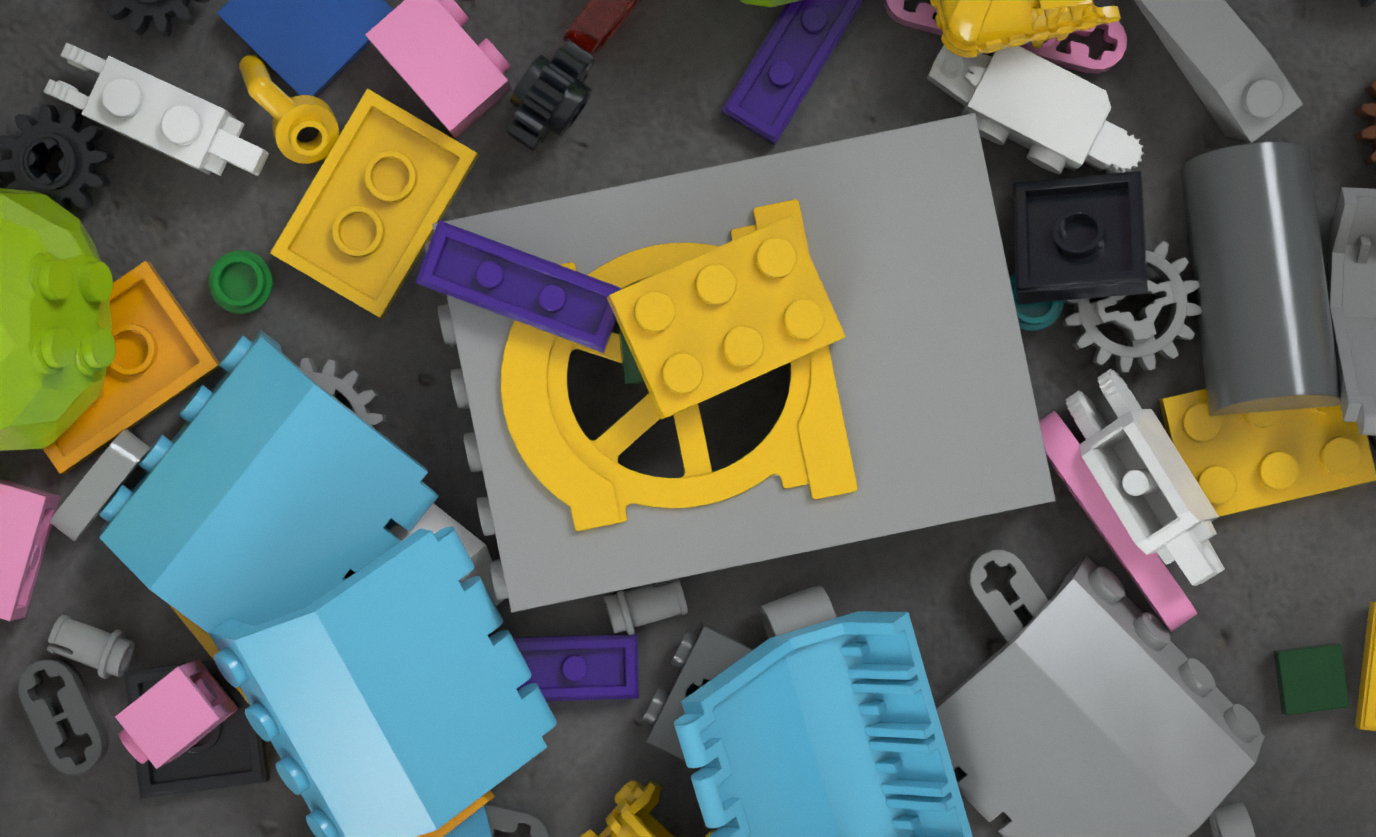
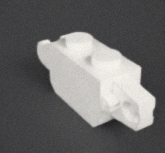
M66 43L60 56L67 59L69 64L83 71L90 70L98 74L99 77L89 97L78 92L77 88L63 81L55 82L49 79L44 93L82 110L81 114L90 120L208 175L213 172L221 176L228 162L259 176L269 153L239 138L245 124L237 120L227 110L111 56L104 60Z
M944 45L927 77L929 81L965 106L961 113L962 115L976 114L981 137L999 145H1004L1008 138L1030 149L1026 156L1027 159L1050 172L1061 174L1064 167L1074 172L1084 162L1100 171L1106 170L1107 174L1130 172L1131 167L1136 168L1138 166L1137 162L1142 161L1141 155L1144 152L1141 151L1143 145L1139 144L1140 139H1135L1134 135H1127L1126 130L1106 121L1111 110L1106 90L1020 46L1003 48L1000 51H995L992 56L981 53L978 57L964 58L954 55Z
M1109 369L1098 377V383L1103 395L1117 415V420L1107 426L1091 399L1079 390L1066 399L1067 409L1074 417V421L1086 439L1079 445L1081 456L1134 543L1146 555L1157 553L1166 565L1176 561L1192 586L1203 584L1225 570L1208 540L1217 534L1211 522L1219 516L1153 410L1142 409L1131 390L1128 389L1127 384L1123 381V378L1114 370Z

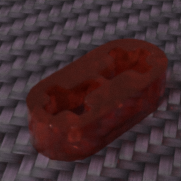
M591 0L571 24L564 35L563 41L571 40L595 56L641 0Z

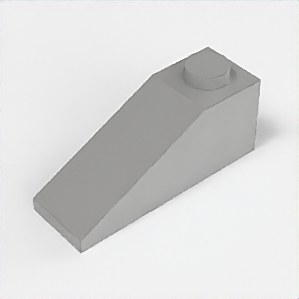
M1134 0L1226 137L1253 143L1303 105L1270 53L1225 0Z

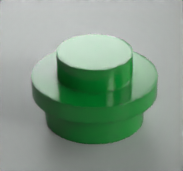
M236 250L226 253L216 261L209 275V288L213 299L223 309L232 313L248 314L257 311L266 304L273 291L274 279L269 265L259 255L250 251Z

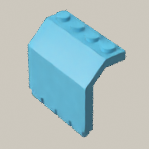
M261 329L251 341L243 335L236 340L219 363V366L226 370V373L211 391L204 385H201L178 414L186 420L185 424L171 441L164 435H161L153 443L150 450L138 464L146 470L144 475L131 491L123 484L120 485L98 514L106 520L99 536L105 545L149 590L208 634L212 629L229 618L256 626L307 607L347 578L344 576L350 569L356 573L402 541L385 527L391 518L411 532L439 497L436 492L421 481L428 473L424 466L314 382L282 353L281 345Z
M453 526L443 528L435 534L430 530L420 528L301 610L256 626L229 618L209 632L219 650L214 655L219 671L233 687L241 688L250 704V707L245 709L250 725L264 741L272 742L281 758L276 763V769L287 787L294 794H301L311 811L306 816V821L316 837H417L436 831L547 748L542 736L553 729L557 721L536 683L527 684L517 690L518 687L531 678L532 673L509 630H501L488 637L491 632L502 625L503 619L480 576H473L461 583L459 582L475 566Z
M857 611L769 638L681 701L685 714L674 721V727L687 767H702L691 775V781L705 826L707 828H718L709 837H973L909 612Z

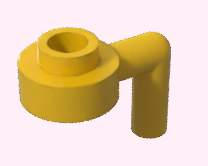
M249 54L243 57L240 61L239 69L248 93L273 117L272 131L282 154L288 159L302 164L315 163L326 158L339 137L338 123L328 104L320 98L310 95H299L290 98L271 81L265 63L260 56ZM305 127H314L319 130L317 137L309 142H300L297 140V135Z

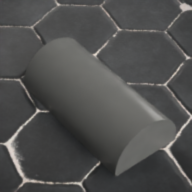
M1251 143L1213 150L1190 159L1181 168V179L1193 280L1199 281L1200 287L1195 290L1196 305L1200 306L1202 314L1198 315L1209 416L1338 406L1340 404L1339 377L1309 149L1294 143Z

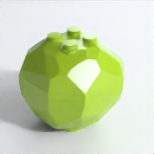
M0 188V451L44 449L55 442L101 395L106 369L113 362L116 351L115 340L111 333L112 320L109 299L113 288V278L109 267L101 261L95 244L77 217L45 194Z

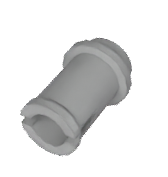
M679 578L652 583L626 591L618 590L615 591V594L604 597L614 634L626 630L628 636L635 634V627L680 614H688Z
M62 614L55 622L48 638V643L50 644L47 646V652L50 654L60 655L98 669V676L103 679H108L111 675L119 678L122 677L130 665L135 649V643L126 639L125 631L117 629L113 633H109L71 619L70 616Z

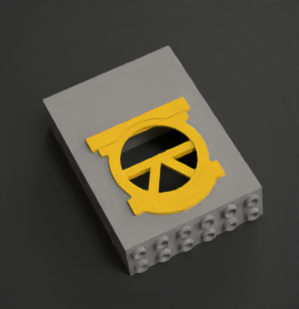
M975 113L444 221L445 223L598 280L625 288L792 215L846 335L845 338L790 362L791 380L789 393L778 421L771 432L754 450L728 467L712 472L698 404L673 414L685 474L681 478H662L635 472L620 465L618 462V456L660 419L650 393L598 439L593 441L584 434L571 408L567 388V370L571 352L575 349H580L622 363L619 334L611 333L605 352L601 353L447 295L448 304L438 306V315L445 344H450L451 347L457 346L461 368L451 370V379L458 408L470 409L474 432L464 434V443L471 472L483 471L487 496L477 498V506L484 536L496 535L500 559L490 562V570L497 600L509 599L511 612L1056 501ZM438 223L432 224L434 232ZM431 241L425 242L426 253Z

